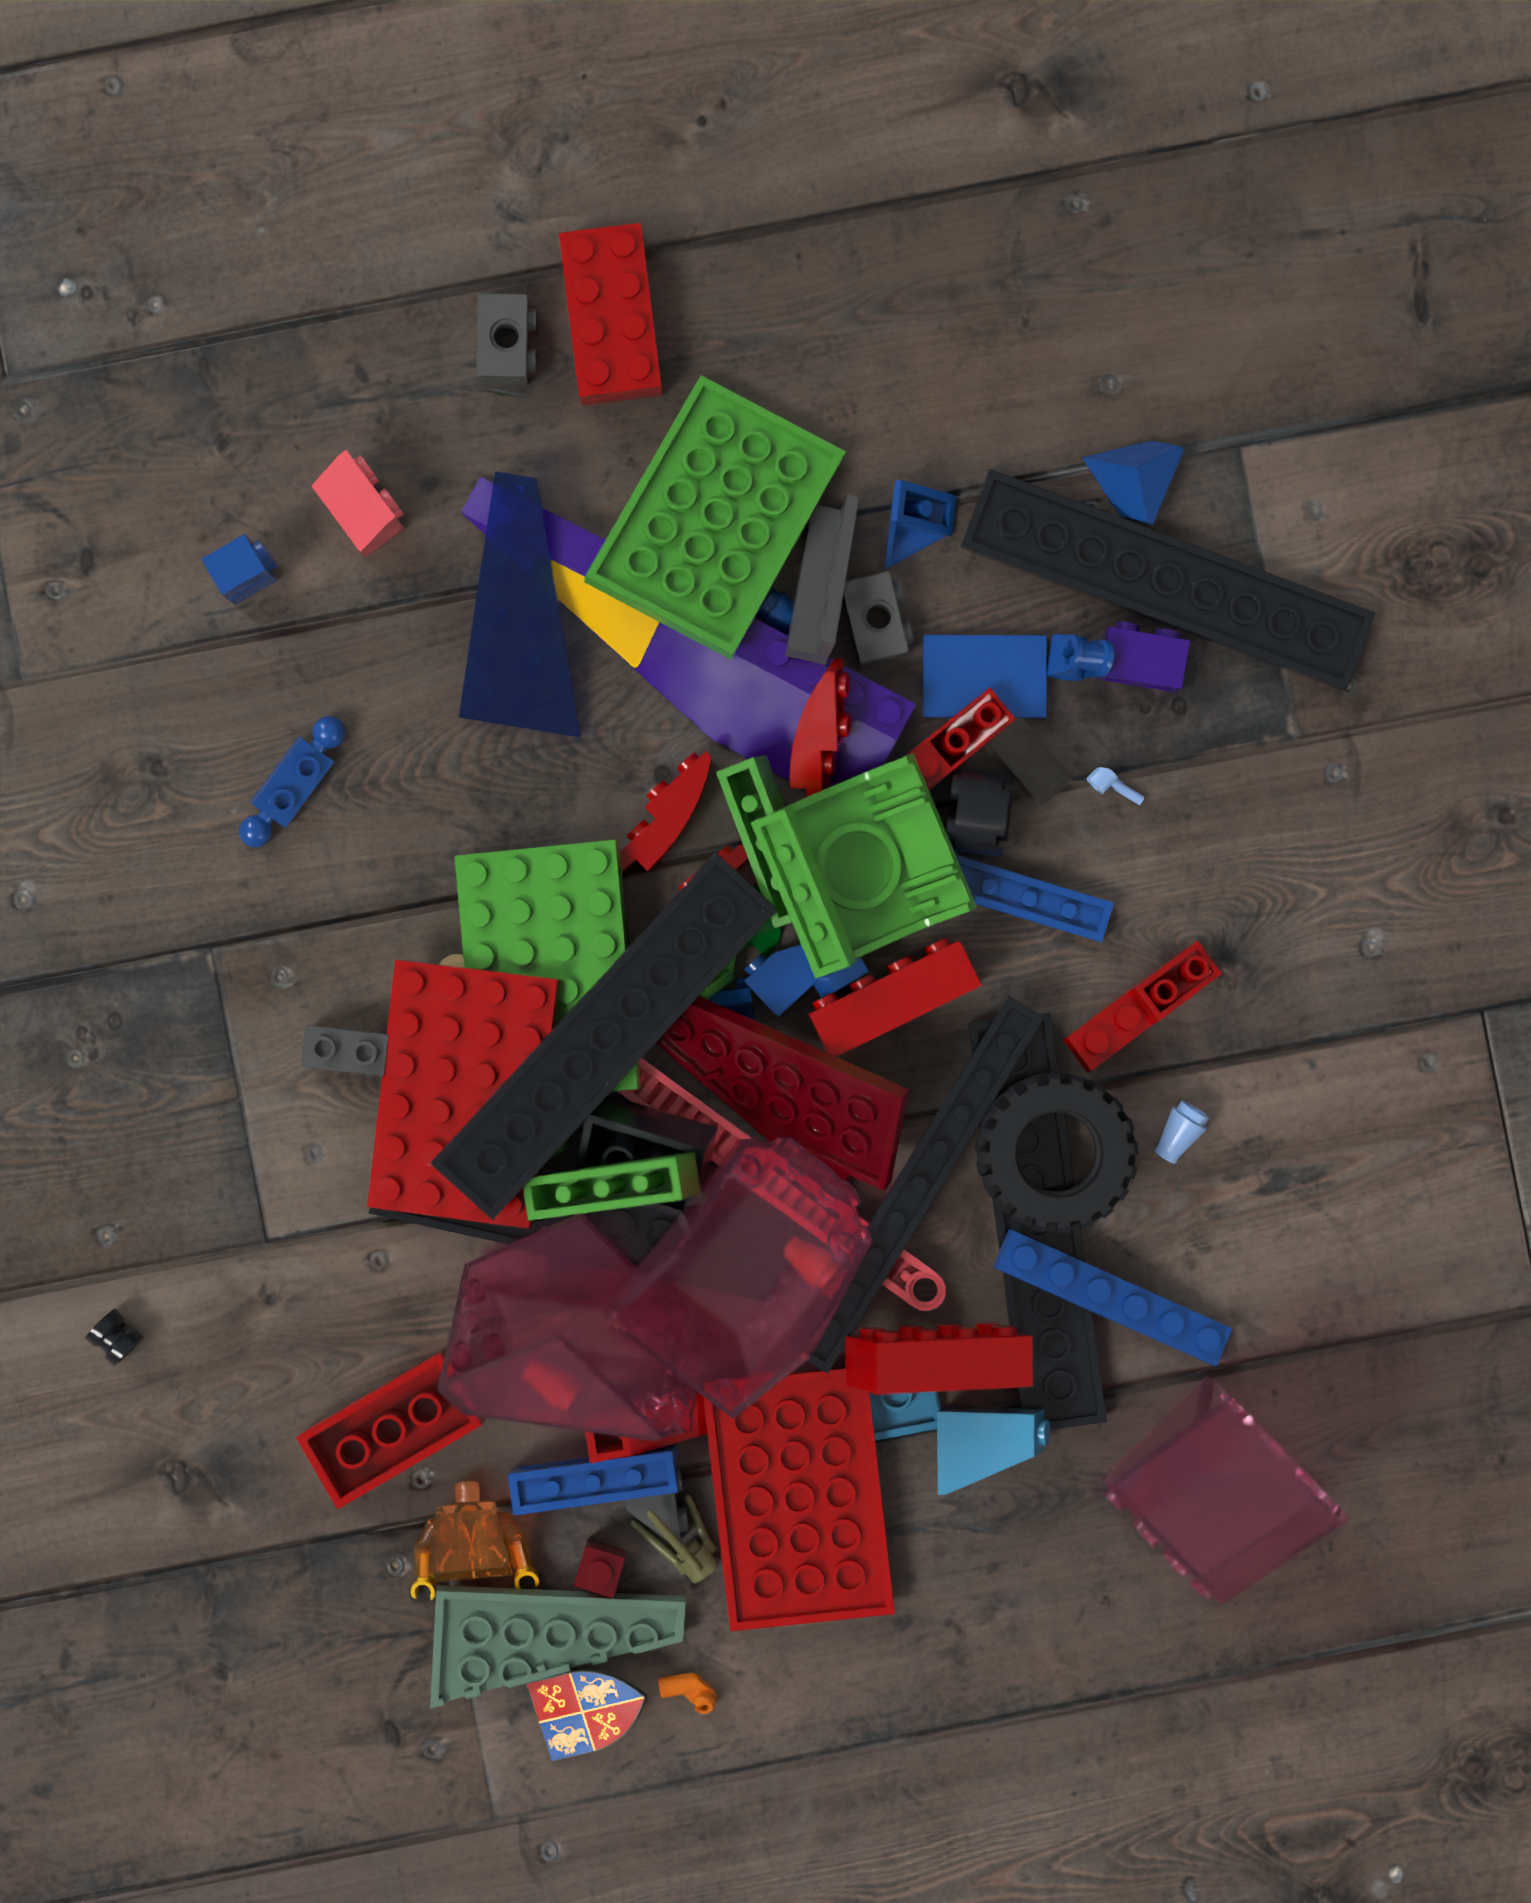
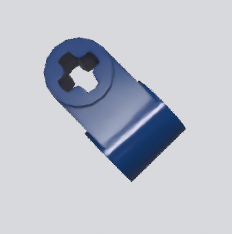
M1054 634L1051 637L1047 677L1069 681H1083L1086 678L1105 677L1113 665V644L1111 641L1102 639L1088 641L1087 638L1074 634Z

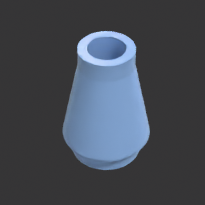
M1181 1100L1178 1107H1172L1159 1144L1154 1151L1165 1160L1175 1164L1179 1157L1208 1129L1205 1125L1210 1117L1194 1105Z

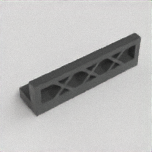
M847 495L841 510L817 505L807 524L785 656L826 665L836 641L859 497Z

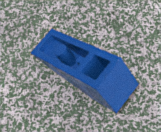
M802 945L775 952L769 958L761 953L744 969L750 975L744 982L777 1017L818 980L813 974Z

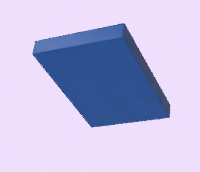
M923 635L922 718H953L988 688L994 691L1016 719L1046 718L1047 635Z

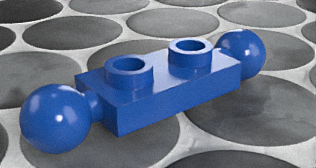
M324 716L318 719L312 729L314 739L311 743L298 736L251 799L252 805L257 807L260 812L258 815L246 817L239 826V836L245 845L258 848L267 844L272 835L271 824L274 820L286 828L327 773L334 761L326 756L324 752L326 749L339 746L345 738V727L338 718Z

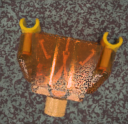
M467 1481L455 1484L456 1505L438 1507L436 1517L426 1522L414 1544V1574L418 1578L411 1588V1596L417 1599L419 1585H426L431 1591L430 1600H433L436 1595L437 1585H439L438 1582L513 1575V1568L517 1569L514 1574L515 1588L522 1589L519 1580L525 1575L534 1578L535 1587L537 1588L539 1586V1576L536 1568L531 1566L532 1559L526 1536L511 1515L499 1511L495 1502L480 1503L478 1482Z

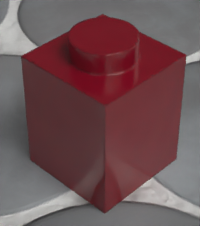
M588 1538L574 1586L614 1598L627 1550Z

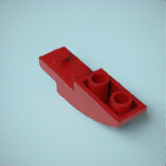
M834 658L808 699L797 726L790 763V788L806 789V797L831 787V775H834L836 771L837 758L835 751H838L845 737H849L851 733V713L845 712L844 698H848L850 692V675L844 672L843 658Z
M707 751L700 757L693 752L676 768L681 773L670 784L662 780L646 795L650 802L645 808L655 820L648 824L644 819L626 835L630 842L620 850L622 874L636 861L649 873L680 838L695 813L708 781L712 757Z
M1196 941L1090 1017L1087 1022L1065 1037L1063 1041L1087 1073L1091 1072L1153 1024L1161 1021L1222 973L1199 941Z

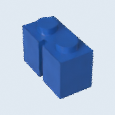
M245 534L201 559L222 596L234 605L277 581L272 570L278 566L267 547L263 546L260 540L253 542Z

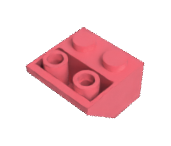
M345 450L338 455L312 484V488L360 553L366 558L404 530V527L398 521L404 513L385 488L378 493L373 487L380 481L362 456L359 455L353 460L348 451Z

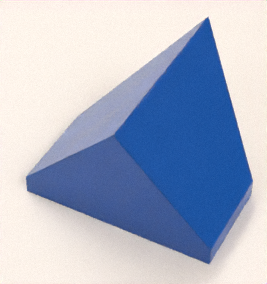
M1148 441L1082 458L1120 517L1126 520L1153 525L1184 448L1179 445Z
M904 480L895 481L884 570L940 539L952 536L956 495Z

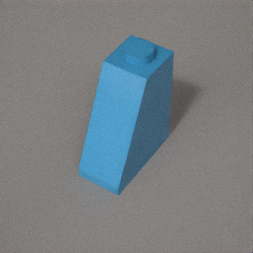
M948 1406L937 1411L938 1495H947L1042 1453L1044 1446H1048L1050 1441V1423L1048 1420H1044V1409Z

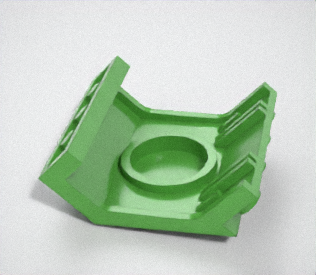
M914 753L885 763L750 822L815 978L847 968L857 962L856 958L923 928L977 908Z

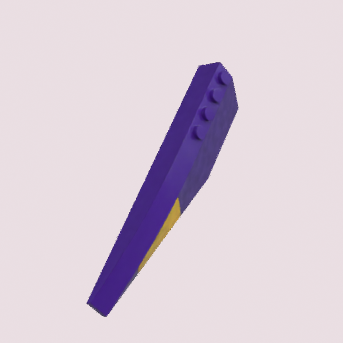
M482 477L479 478L461 512L472 524L572 612L576 618L666 697L711 740L747 759L767 755L773 773L790 781L792 747L799 720L808 699L822 675L832 663V659L828 658L826 665L785 656L788 636L757 619L753 620L732 660L585 583V575L606 541L605 539ZM844 665V672L850 675L849 696L844 698L845 712L851 713L852 724L850 736L845 737L838 751H835L837 758L836 771L834 775H831V786L885 764L916 705Z

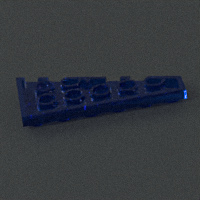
M495 471L459 718L581 737L538 478Z

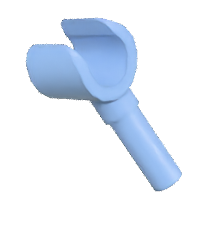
M1098 767L1087 777L1088 783L1101 795L1112 787L1116 792L1138 805H1141L1145 798L1123 784L1109 768Z

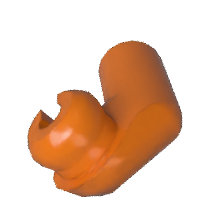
M689 1672L658 1678L661 1699L683 1695L695 1705V1711L700 1714H708L715 1709L716 1691L712 1685L698 1674Z

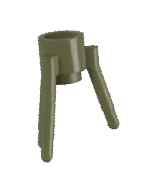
M687 1493L684 1495V1501L701 1539L700 1544L696 1539H693L683 1545L653 1510L647 1511L648 1518L677 1551L676 1554L637 1520H632L630 1525L640 1536L668 1559L681 1575L686 1574L694 1584L706 1578L716 1569L719 1563L712 1554L718 1548L709 1537L692 1496Z

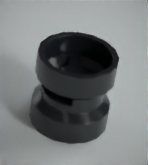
M115 1308L105 1315L85 1336V1339L93 1347H100L105 1352V1359L114 1367L144 1338L136 1329H129L124 1324V1317Z

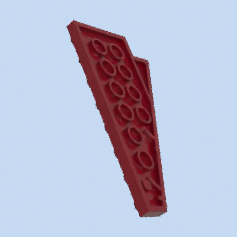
M698 996L656 1042L657 1045L837 1200L843 1202L848 1196L853 1177L883 1191L892 1182L910 1089L701 996Z

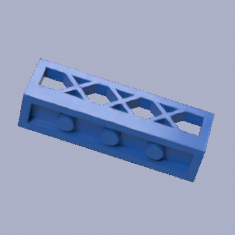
M677 1444L631 1457L590 1463L588 1456L514 1467L507 1474L513 1515L678 1493L679 1484L675 1460L678 1457Z

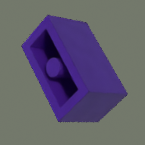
M1116 622L1115 628L1108 627L1104 631L1103 640L1111 641L1113 644L1114 660L1107 676L1097 677L1096 680L1178 693L1182 690L1190 640L1180 639V632L1156 629V634L1139 632V625L1127 622Z

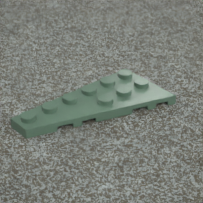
M437 1585L430 1709L443 1706L446 1701L461 1697L469 1699L480 1696L481 1692L506 1686L510 1688L570 1672L571 1668L592 1663L596 1665L608 1662V1658L629 1652L638 1654L682 1642L686 1605L685 1596L615 1593L614 1598L598 1593L584 1591Z

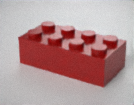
M641 223L559 233L581 405L663 396Z
M947 937L923 948L926 956L915 962L912 961L909 955L886 966L889 974L878 980H875L873 974H870L850 984L849 987L852 993L838 999L836 993L833 992L813 1002L812 1005L815 1011L809 1013L808 1016L825 1051L837 1057L982 986L960 940L950 944Z
M998 1322L975 1323V1327H962V1324H938L937 1329H924V1326L916 1325L899 1326V1331H885V1328L864 1327L860 1328V1335L845 1336L846 1386L880 1395L1033 1386V1337L1017 1333V1326H1000Z
M444 1348L303 1430L295 1438L338 1510L482 1426L486 1418Z

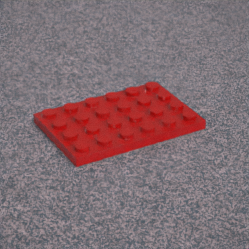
M395 960L387 1027L386 1062L384 1076H382L367 1207L528 1229L532 1227L533 1220L528 1221L523 1188L492 1220L433 1167L430 1162L555 1027L561 979Z
M846 1367L831 1368L828 1373L821 1369L703 1382L702 1391L730 1632L895 1614L870 1393L846 1386Z

